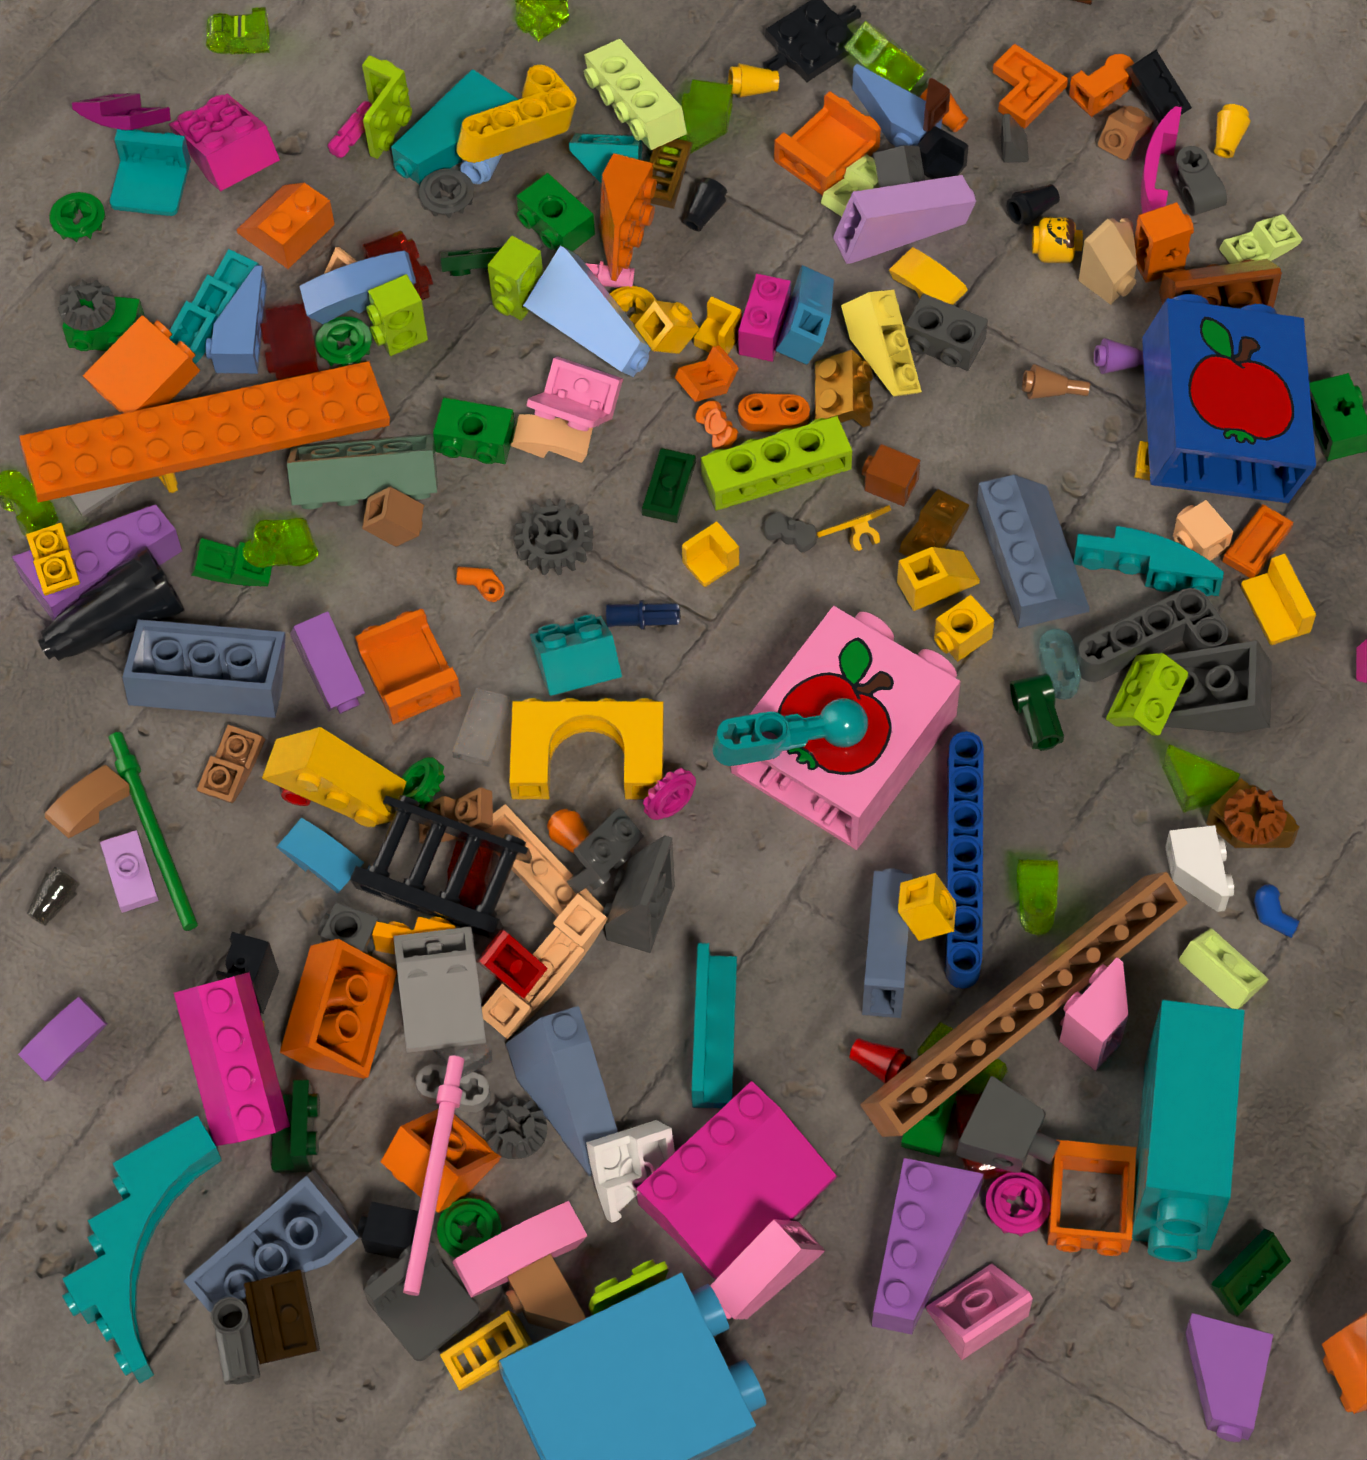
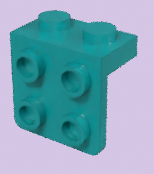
M117 129L114 141L120 158V164L110 197L111 208L119 211L165 216L176 215L191 163L185 136L174 133L144 132L138 129Z

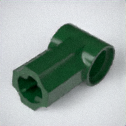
M1045 673L1010 681L1012 703L1016 713L1022 715L1032 749L1044 751L1053 749L1056 745L1064 741V734L1055 709V692L1049 674Z

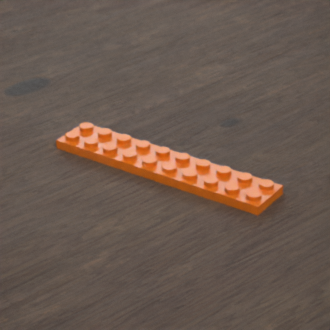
M367 361L20 435L19 441L36 499L39 503L386 427L390 424V416L371 364Z

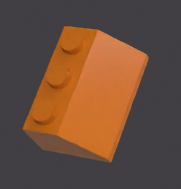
M340 939L311 945L279 1053L309 1068L363 1079L368 1078L397 970Z

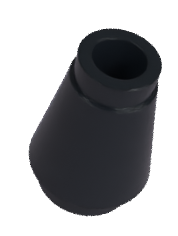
M703 178L702 182L697 183L683 223L694 231H701L703 226L708 223L726 202L727 189L714 179Z
M1052 184L1015 192L1007 200L1008 215L1014 223L1028 225L1059 203L1060 195L1057 188Z

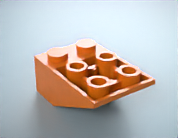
M613 153L602 174L599 224L612 281H617L623 268H629L634 247L639 248L641 245L644 227L652 224L655 206L651 205V199L655 194L657 179L652 178L653 163Z

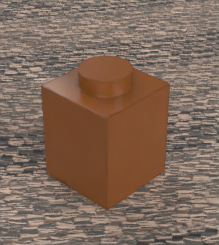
M881 444L875 456L869 455L864 463L862 475L865 476V491L904 507L919 480L921 460Z

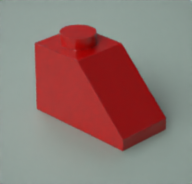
M505 930L499 931L476 960L496 979L523 999L548 969Z

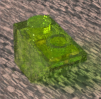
M866 20L844 47L867 69L909 92L927 71L884 31Z
M692 79L690 92L683 93L681 106L683 113H685L684 121L687 134L677 139L692 142L690 154L727 133L733 108V85Z

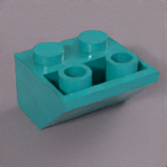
M583 615L575 618L572 624L564 626L548 624L540 627L537 633L530 634L544 685L550 696L622 677L613 635L601 616Z

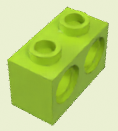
M511 236L488 264L493 306L501 314L511 315L522 321L530 311L523 305L543 274L542 256L540 250Z
M407 274L368 290L370 305L366 307V310L373 324L370 327V331L377 346L384 345L389 356H393L428 340L422 300Z

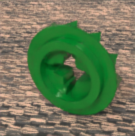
M76 192L65 195L56 201L51 208L49 219L53 231L57 232L63 240L72 238L77 242L81 237L87 236L91 239L93 232L102 231V222L106 220L103 204L97 197L88 193ZM78 209H80L83 218L80 219V223L75 225L73 219L76 218Z
M347 316L337 317L325 323L319 329L315 340L320 358L327 360L330 366L334 364L347 366L353 362L360 363L363 356L370 354L371 343H373L368 326L357 318ZM350 337L351 346L345 345L339 350L337 341L344 342L346 338Z
M427 757L414 763L401 777L407 781L402 795L420 803L419 808L424 809L425 804L433 802V796L441 790L439 784L445 779L443 774L444 766L433 757Z
M465 1198L452 1203L443 1211L437 1224V1236L441 1248L452 1259L463 1255L502 1233L501 1221L496 1210L487 1202L475 1198ZM477 1220L476 1229L481 1238L470 1236L462 1243L463 1232L458 1225L469 1227Z

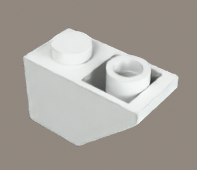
M1215 825L1169 830L1165 848L1173 882L1215 911H1225L1229 897L1234 895V884L1231 873L1225 874L1223 862L1227 859L1226 845L1223 838L1218 839Z

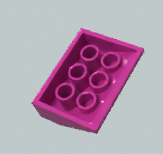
M751 1081L641 1183L636 1190L638 1205L716 1280L774 1219L792 1221L836 1179L837 1175L782 1109Z

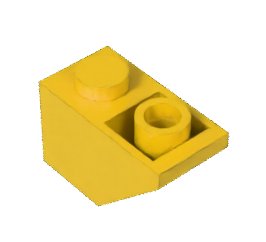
M930 547L903 558L898 563L897 583L913 611L980 583L977 574L963 551Z

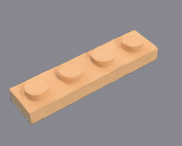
M506 804L493 813V826L483 831L504 838L505 834H510L526 842L525 847L529 848L532 855L530 864L516 859L511 870L556 918L577 894L603 914L604 907L586 888L577 894L567 883L573 874ZM494 851L500 857L501 853Z

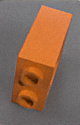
M1056 1140L1060 1142V1145L1052 1160L1047 1245L1056 1246V1249L1063 1252H1078L1081 1248L1097 1250V1253L1104 1256H1118L1122 1252L1128 1253L1133 1232L1137 1147ZM1063 1169L1122 1175L1119 1233L1060 1227Z

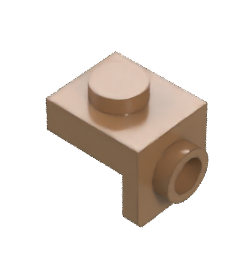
M1123 106L1108 116L1098 146L1123 160H1127L1131 156L1136 141L1150 132L1154 120L1145 116V113L1137 107Z

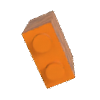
M142 315L85 372L83 377L103 398L123 414L168 404L200 372V369L192 361L196 355L182 341H179L177 344L173 343L169 339L172 333L160 321L156 320L152 324Z

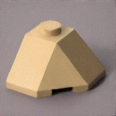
M1113 218L1107 219L1084 240L1079 282L1110 305L1120 295L1124 297L1129 294L1136 283L1134 277L1137 260L1133 222L1131 220L1121 218L1120 222Z

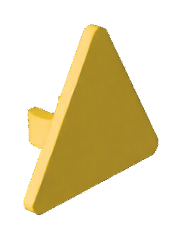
M888 505L817 532V536L819 538L851 527L850 545L854 551L862 550L859 539L863 533L870 537L872 545L880 543L879 533L876 529L869 526L868 521L891 511V507Z

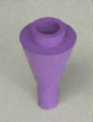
M1104 338L1101 345L1095 347L1094 364L1096 367H1099L1101 374L1137 367L1138 365H1144L1143 351Z

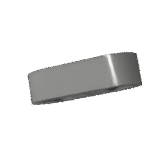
M428 1065L419 1071L416 1077V1087L419 1097L424 1102L439 1106L436 1103L439 1086L435 1088L434 1092H429L425 1082L432 1083L434 1077H439L441 1085H443L447 1066ZM466 1070L462 1071L459 1088L469 1091L472 1085H477L479 1093L482 1095L475 1094L473 1100H468L466 1092L463 1091L460 1107L455 1108V1110L476 1113L488 1105L491 1092L488 1081L483 1075Z

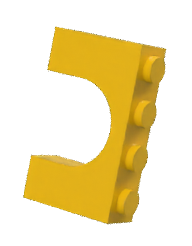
M536 698L512 701L509 778L512 799H550L552 756L556 748L565 739L582 732L604 734L620 746L624 753L625 799H645L649 795L648 790L657 784V780L663 779V701H654L648 698H641L636 701H617L611 698H603L598 701H579L574 698H566L560 701H542Z

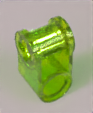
M304 518L259 521L254 527L253 539L246 542L243 549L245 559L251 565L260 568L287 565L303 566L315 560L319 554L307 520Z
M1018 858L1017 892L1019 893L1020 923L1024 930L1030 934H1045L1053 927L1058 903L1057 859Z

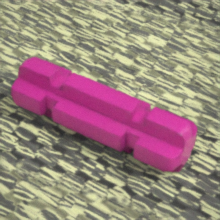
M363 101L356 109L358 113H353L337 132L339 136L335 135L328 143L329 152L332 155L343 158L350 150L348 146H353L365 132L363 119L372 106L370 102Z

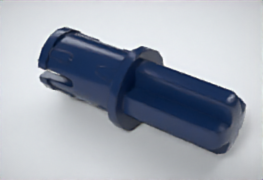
M640 600L639 604H607L606 606L607 627L640 626V629L644 630L645 626L678 625L681 619L680 606L677 603L645 604L644 600Z

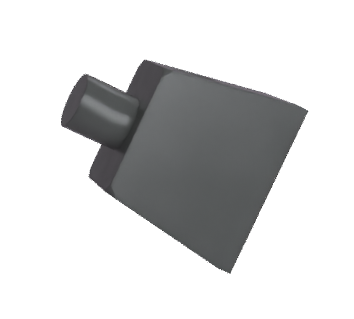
M991 1076L959 1140L956 1155L982 1164L1020 1173L1028 1155L1051 1164L1060 1142L1039 1133L1046 1115L1043 1109L997 1078Z

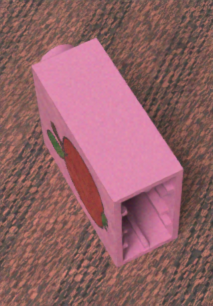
M833 606L749 715L777 712L783 716L798 714L803 718L819 716L823 708L831 701L847 698L859 703L867 714L868 728L865 736L857 744L845 748L836 747L828 743L824 738L809 740L805 747L782 751L774 759L731 766V773L857 850L957 716L960 680L956 679L957 672L953 665L939 653L929 649H922L916 655L894 642L893 632L878 617L867 612H859L854 618ZM761 733L767 739H777L773 733Z

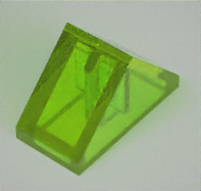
M1169 744L1162 768L1183 813L1217 802L1240 778V773L1175 746Z

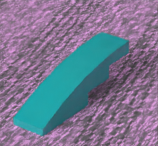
M230 249L226 252L214 276L212 277L207 274L192 303L186 300L169 330L172 333L169 339L173 343L177 344L179 341H182L193 351L196 356L192 361L195 364L206 353L207 338H212L215 321L255 265H259L257 262Z

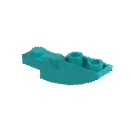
M1116 526L1114 538L1078 534L1074 565H1080L1090 570L1101 568L1119 570L1129 575L1137 573L1146 574L1145 587L1155 588L1161 592L1195 588L1202 591L1206 596H1219L1224 572L1205 557L1175 541L1149 532Z

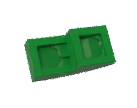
M201 538L197 544L191 576L235 585L268 586L275 552L240 542L235 548Z

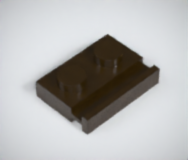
M304 1270L244 1283L259 1364L320 1351Z

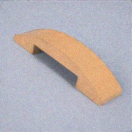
M577 894L553 922L556 926L554 930L533 953L548 968L524 999L507 986L501 984L482 1007L483 1019L506 1039L511 1037L539 1011L569 977L598 937L608 918Z

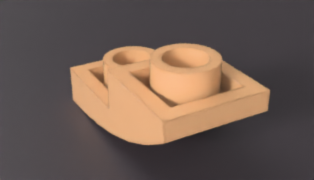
M519 414L510 446L544 458L547 452L551 451L582 463L587 456L593 428H589L588 431H581L567 425L568 421L561 418L550 420L532 414Z

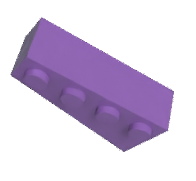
M155 504L67 536L80 580L79 585L45 596L33 563L34 558L31 550L12 556L20 578L54 621L56 617L78 602L82 594L106 579L107 573L135 555L143 547L146 546L159 565L182 552L176 529Z
M907 1158L903 1159L875 1300L872 1327L913 1334L932 1294L936 1281L950 1256L959 1233H961L967 1216L980 1193L983 1173Z

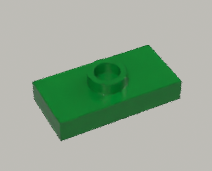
M958 1090L904 1133L901 1147L940 1157Z

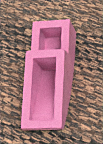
M567 1201L496 1235L457 1257L452 1263L472 1298L508 1282L507 1276L550 1253L555 1258L576 1249L588 1235L570 1202Z

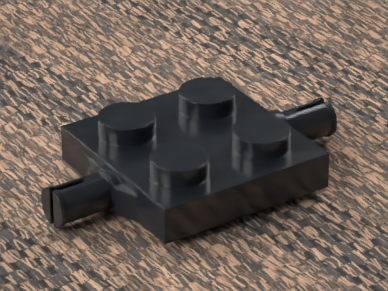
M810 0L766 28L765 37L775 47L777 55L763 62L764 69L777 71L786 65L795 70L806 83L859 49L860 40L850 31L847 25L861 18L860 10L857 6L852 5L846 11L837 14L823 0Z

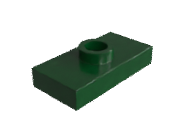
M1263 1229L1210 1285L1228 1313L1238 1317L1291 1260L1274 1232Z

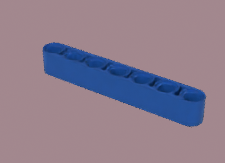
M967 731L960 732L951 739L947 761L946 888L956 901L955 927L967 925L973 930L970 933L964 934L958 932L954 927V932L945 934L946 979L951 985L961 989L970 988L979 980L983 947L984 747L978 735ZM960 752H969L973 755V757L962 758L957 754ZM959 786H969L973 791L964 793L957 788ZM967 820L973 825L965 828L959 826L956 822ZM964 854L972 857L973 860L965 863L959 861L956 857ZM964 889L970 891L973 896L963 898L955 892ZM962 960L968 961L973 967L963 970L956 967L954 963Z

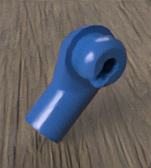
M1271 884L1262 886L1256 891L1254 897L1259 921L1292 938L1300 921L1282 912L1279 900L1280 892L1277 887Z

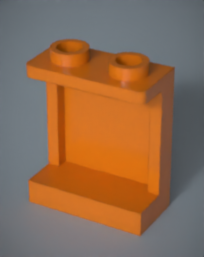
M829 91L824 96L823 108L792 137L783 132L774 140V161L823 196L826 190L844 179L847 167L866 154L871 156L880 148L881 128L872 117L865 116L852 107L848 100L842 97L839 98Z
M423 609L414 612H404L390 622L380 626H370L363 630L361 634L355 636L358 654L393 725L461 696L458 677L453 667L449 668L428 625Z

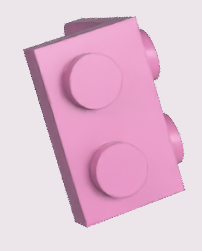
M555 357L552 361L545 391L528 398L526 406L535 409L534 414L550 420L559 417L567 420V425L571 428L588 431L589 428L612 420L623 378L561 357Z

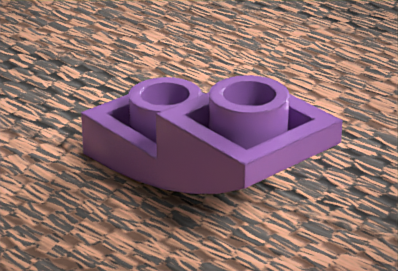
M78 997L53 1018L18 1055L45 1082L51 1081L77 1052H83L108 1023L82 997Z

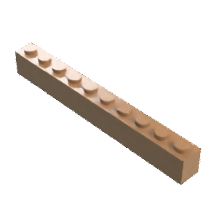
M1167 871L1146 875L864 1100L860 1105L882 1137L902 1136L1065 1004L1074 993L1086 987L1093 973L1102 964L1108 967L1116 958L1120 959L1187 905V901Z

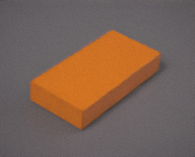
M1262 504L1225 553L1222 562L1249 578L1256 577L1291 531L1294 522Z

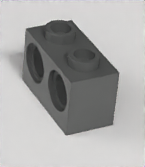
M923 293L905 325V332L910 349L914 352L927 354L942 360L950 367H959L969 371L986 340L988 319Z

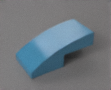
M303 818L296 823L276 847L305 872L309 869L337 894L351 879L355 867H361L364 863L334 838Z

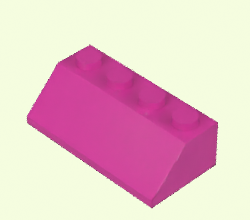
M250 973L174 992L207 1122L215 1146L250 1140L290 1127Z

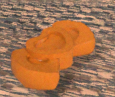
M708 401L699 406L695 419L699 424L705 425L707 433L712 434V447L716 450L730 448L737 439L738 430L733 427L731 421L727 420L726 413L722 411L721 404L718 401Z

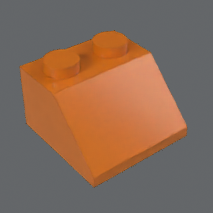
M305 182L283 185L237 228V233L289 269L335 225L331 202Z
M438 1109L400 1126L380 1161L392 1172V1175L398 1181L405 1183L420 1198L422 1197ZM455 1114L436 1205V1212L438 1213L447 1209L452 1203L463 1199L502 1157L496 1154L482 1137Z

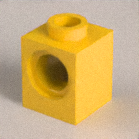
M969 595L936 618L934 640L942 652L950 653L958 662L992 639L994 619L972 595ZM965 628L968 630V632L959 633L956 632L954 629Z
M933 873L900 883L898 913L918 941L954 932L956 901L938 875Z

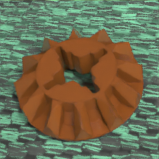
M1256 785L1251 789L1242 790L1240 788L1236 794L1228 798L1224 809V821L1229 832L1238 840L1251 845L1267 844L1275 840L1282 833L1287 818L1283 807V800H1278L1273 795L1271 789L1268 791L1260 790ZM1253 804H1256L1259 813L1266 814L1261 816L1257 827H1255L1252 815L1246 814L1250 812Z

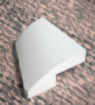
M654 1120L586 1142L595 1186L606 1219L611 1223L618 1221L622 1217L619 1212L637 1196L636 1188L675 1153L671 1127Z

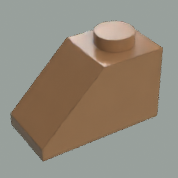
M551 1253L507 1276L510 1290L505 1292L506 1298L514 1313L517 1315L523 1312L529 1324L559 1332L586 1319Z

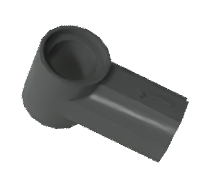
M235 1297L223 1298L214 1305L211 1312V1320L216 1331L224 1383L226 1385H238L252 1382L254 1379L260 1378V1371L249 1311L240 1299ZM234 1311L242 1313L241 1322L233 1328L222 1326V1321L228 1313Z

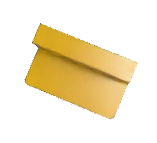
M1286 554L1271 558L1267 573L1242 581L1241 589L1270 645L1311 632L1316 613Z

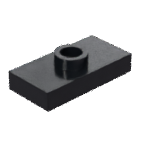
M1157 50L1152 51L1125 69L1158 123L1175 106L1182 107L1181 115L1192 108Z

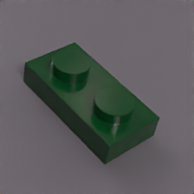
M503 246L441 252L442 272L450 271V276H464L471 274V269L484 268L485 272L488 273V264Z
M664 448L660 449L642 506V516L678 523L695 468L696 455Z

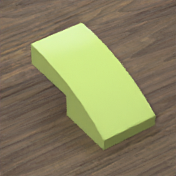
M866 154L847 167L844 179L823 193L821 204L842 217L852 192L880 188L875 159Z

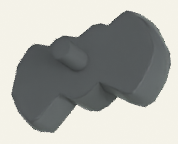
M780 512L772 514L764 523V534L768 540L781 538L785 544H795L800 552H806L816 544L817 531L813 524L795 521L791 517H784Z

